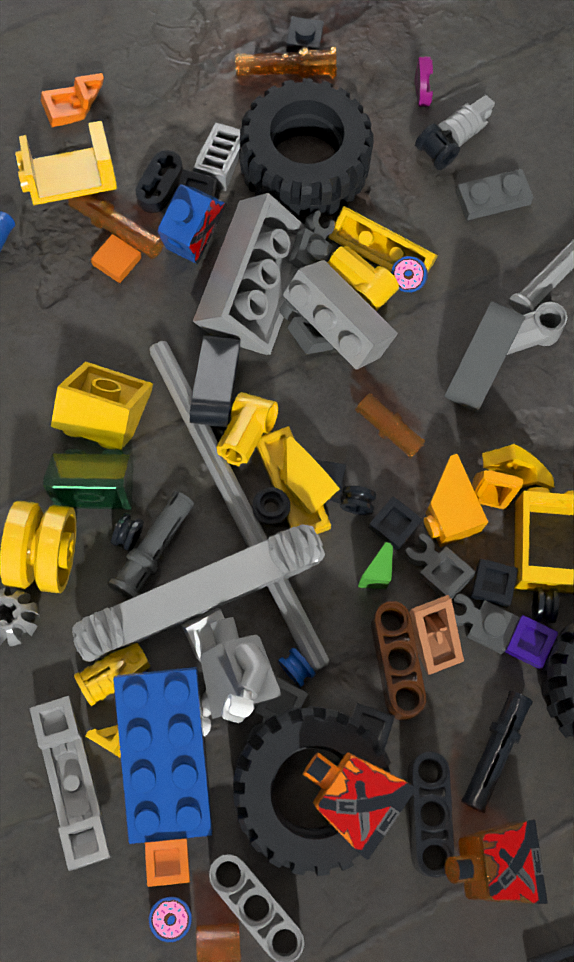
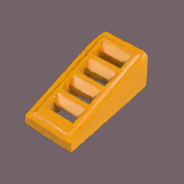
M484 470L476 473L473 478L472 487L481 505L504 510L522 487L523 479L509 474Z

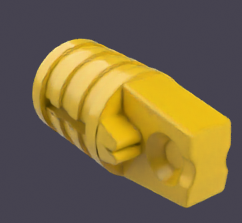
M138 643L108 654L104 659L98 660L92 666H88L80 673L74 674V678L88 703L93 706L99 700H103L106 696L115 693L113 679L115 675L143 673L150 667V663Z

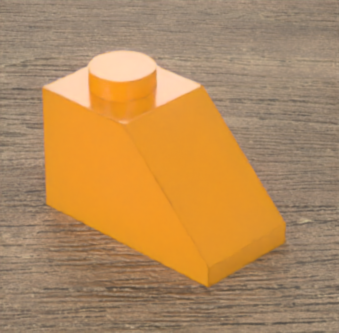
M458 454L450 456L425 513L426 517H424V525L431 539L436 538L440 547L482 532L488 523Z

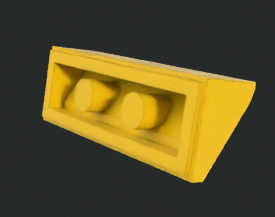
M343 206L335 222L333 232L328 236L329 239L342 246H349L357 254L389 271L392 270L393 265L399 259L412 256L422 260L429 272L438 257L437 254Z

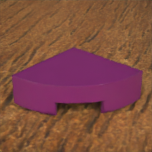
M430 57L418 58L414 77L418 107L430 106V103H432L433 91L430 89L429 77L430 74H433V65Z

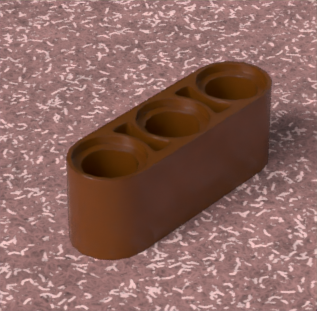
M388 601L377 609L371 622V629L387 711L389 714L394 715L395 719L407 721L423 710L426 703V693L409 611L403 604L397 601ZM385 614L396 616L400 622V629L396 631L385 629L381 623V616ZM392 652L403 654L408 662L407 669H394L389 664L388 655ZM407 691L413 695L415 699L413 710H403L397 705V692Z

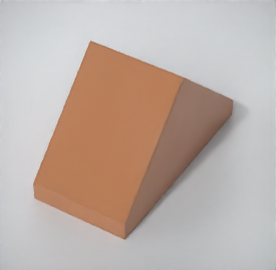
M449 595L412 608L409 614L411 616L417 652L427 674L430 675L464 662L452 600Z

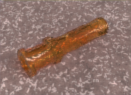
M331 46L329 50L309 51L308 47H302V49H299V52L236 53V76L299 74L303 79H308L309 75H330L331 78H336V46Z

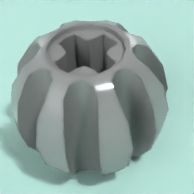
M9 587L0 589V645H2L6 638L9 646L22 644V634L27 632L32 636L38 627L31 623L32 619L40 616L38 605L34 602L28 603L31 595L22 589H17L13 595H11ZM9 611L12 612L15 618L11 623L7 622L5 616Z

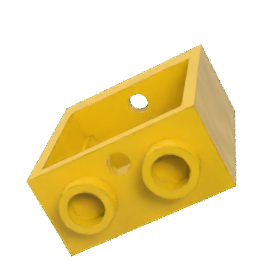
M543 487L529 488L527 491H523L515 501L514 567L518 568L514 589L534 591L535 587H542L543 591L548 592L550 588H556L558 593L574 594V569L529 566L530 512L574 515V490L559 494L550 493L549 489Z

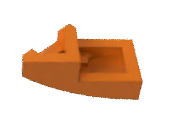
M102 73L75 77L74 87L41 92V103L51 127L62 126L85 119L103 85L104 76Z

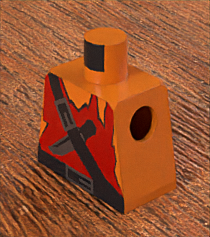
M318 752L303 772V775L322 788L313 801L314 806L366 860H369L416 790L414 786L405 780L349 752L343 757L338 766Z

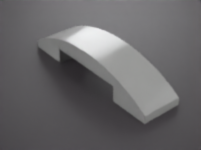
M66 696L29 708L38 747L43 753L60 823L58 830L68 871L111 858L101 806L71 698Z

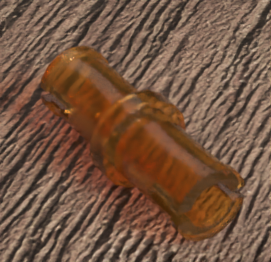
M369 393L355 409L357 413L361 414L379 430L378 435L381 438L385 439L387 437L407 454L410 459L426 442L424 438L422 439L401 421L403 417L398 412L393 414L372 393Z

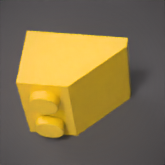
M85 361L57 387L51 427L62 430L71 437H83L98 442L104 448L122 450L134 436L151 394L153 383Z

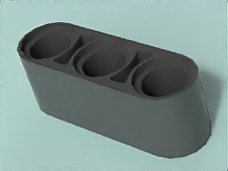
M491 301L444 397L478 413L526 316Z

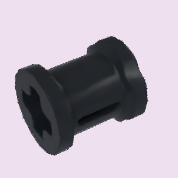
M435 123L428 126L415 141V146L420 151L424 150L434 161V167L437 170H442L449 166L460 152V147L456 143L451 144L441 133V128Z

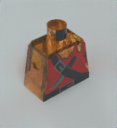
M535 820L506 822L462 836L458 842L460 856H452L446 860L445 872L448 880L453 884L464 883L465 895L468 900L508 904H548Z

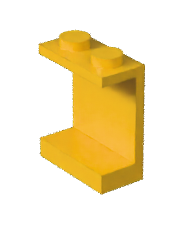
M102 121L88 123L93 143L92 148L32 159L26 135L19 136L21 151L15 152L19 167L18 175L23 193L30 192L33 205L117 189Z

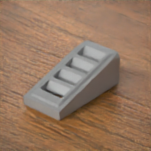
M215 123L195 162L193 172L215 177L218 180L216 189L227 191L240 157V129ZM220 135H223L229 138L236 139V141L233 142L219 137ZM216 144L223 145L232 149L231 151L216 147ZM212 154L227 157V159L224 160L218 157L212 156ZM212 163L222 166V169L209 166L208 164Z

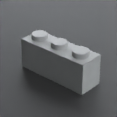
M325 260L298 269L283 294L356 370L381 358L398 334Z

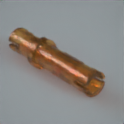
M90 194L69 198L68 205L91 219L92 225L97 228L104 227L151 259H155L161 253L164 247L161 238L114 210V206L106 200L100 201Z

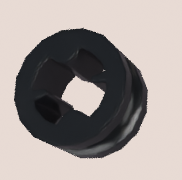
M346 486L343 488L342 494L346 498L340 502L342 510L357 515H370L374 512V506L371 505V502L375 501L376 492L361 486Z
M124 513L114 529L111 544L114 546L123 544L124 550L131 551L140 537L144 521L139 518L133 521L130 514Z
M535 587L531 608L533 620L540 622L542 618H546L549 623L556 622L559 611V594L556 588H550L548 592H545L542 587Z

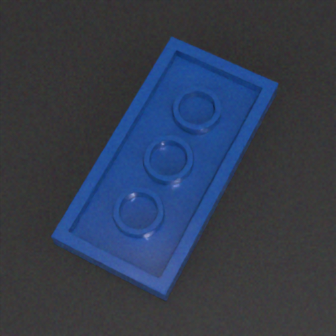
M197 667L115 675L113 679L129 844L212 836L213 827Z

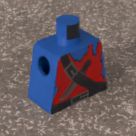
M180 184L158 227V234L165 248L198 265L227 204L196 188Z

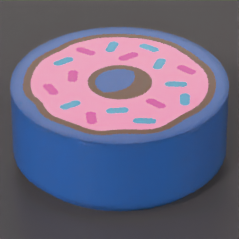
M412 256L399 259L391 270V273L398 281L399 290L403 292H416L420 290L428 278V270L424 262Z
M171 896L159 900L153 906L149 915V925L152 933L164 942L180 940L187 934L192 924L190 907L184 900L178 897Z

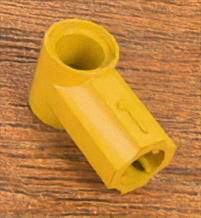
M347 245L344 247L340 246L327 262L375 311L383 306L399 289L398 281L390 271L381 266L374 268Z
M239 393L232 406L231 421L228 428H226L216 446L218 455L232 465L240 466L242 463H248L262 434H268L273 429L278 415V403L247 393Z

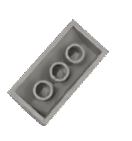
M269 193L239 201L193 319L195 324L210 335L241 339L240 347L265 355L271 354L284 318L279 311V308L286 299L283 294L299 269L288 262L297 232L306 228L302 222Z

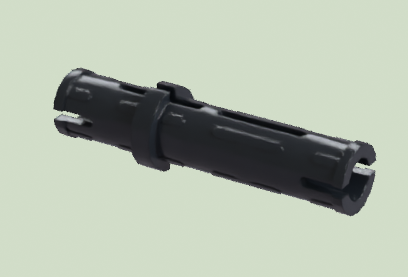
M509 691L508 698L497 722H492L489 728L492 734L477 764L466 793L461 799L463 804L485 813L486 806L501 776L514 743L518 744L522 737L519 731L530 706L533 704L530 698L518 692Z

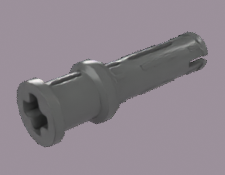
M177 491L172 493L166 506L138 548L132 549L127 553V562L117 577L111 578L107 583L112 590L127 600L139 596V592L149 576L155 575L158 571L157 561L164 549L172 540L186 515L193 508L194 502L189 497Z

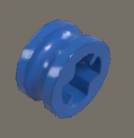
M295 648L289 650V657H281L278 663L287 676L301 688L306 677L313 678L316 674L307 660Z

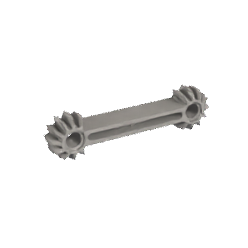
M302 524L269 537V539L123 603L94 612V614L76 622L72 628L73 642L77 652H80L83 661H97L108 654L150 638L273 583L300 574L323 560L325 553L320 536L316 534L313 526Z

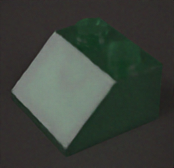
M68 449L64 453L52 454L43 478V487L54 505L73 507L74 509L131 510L134 466L130 455L119 450H104L102 454H87L83 450Z

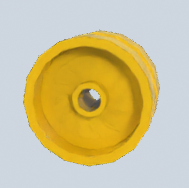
M25 501L13 503L5 522L0 551V576L5 587L26 589L35 579L40 591L61 594L65 590L72 569L76 543L77 522L73 507L52 505L43 514L38 503Z

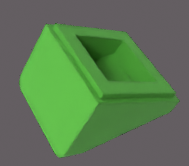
M385 542L362 575L358 587L386 589L392 577L393 545L391 543Z

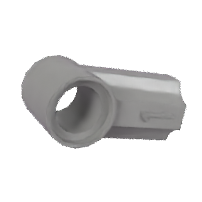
M545 302L539 305L536 311L524 314L526 317L507 355L536 345L550 346L556 343L568 318L563 306L555 302ZM540 321H550L555 328H547Z

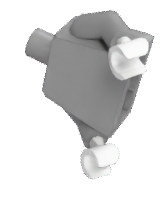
M234 617L221 619L210 624L216 646L201 653L200 660L206 685V691L200 700L204 736L209 733L211 728L210 715H212V719L222 717L229 721L241 723L245 717L252 713L255 706L282 696L260 637L258 635H251L239 638Z

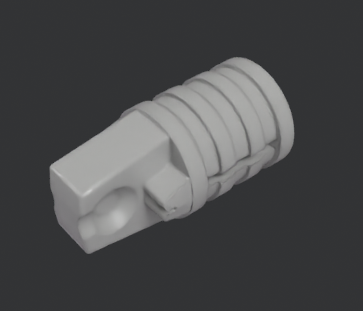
M485 95L471 105L468 103L464 104L438 125L441 128V133L451 144L456 143L460 147L487 125L488 121L486 119L491 115L495 102Z

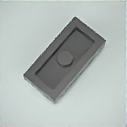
M522 169L458 184L456 189V195L467 221L531 205L534 198Z

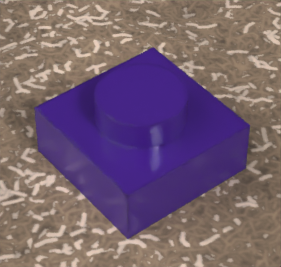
M521 615L505 653L537 669H541L546 662L558 632Z

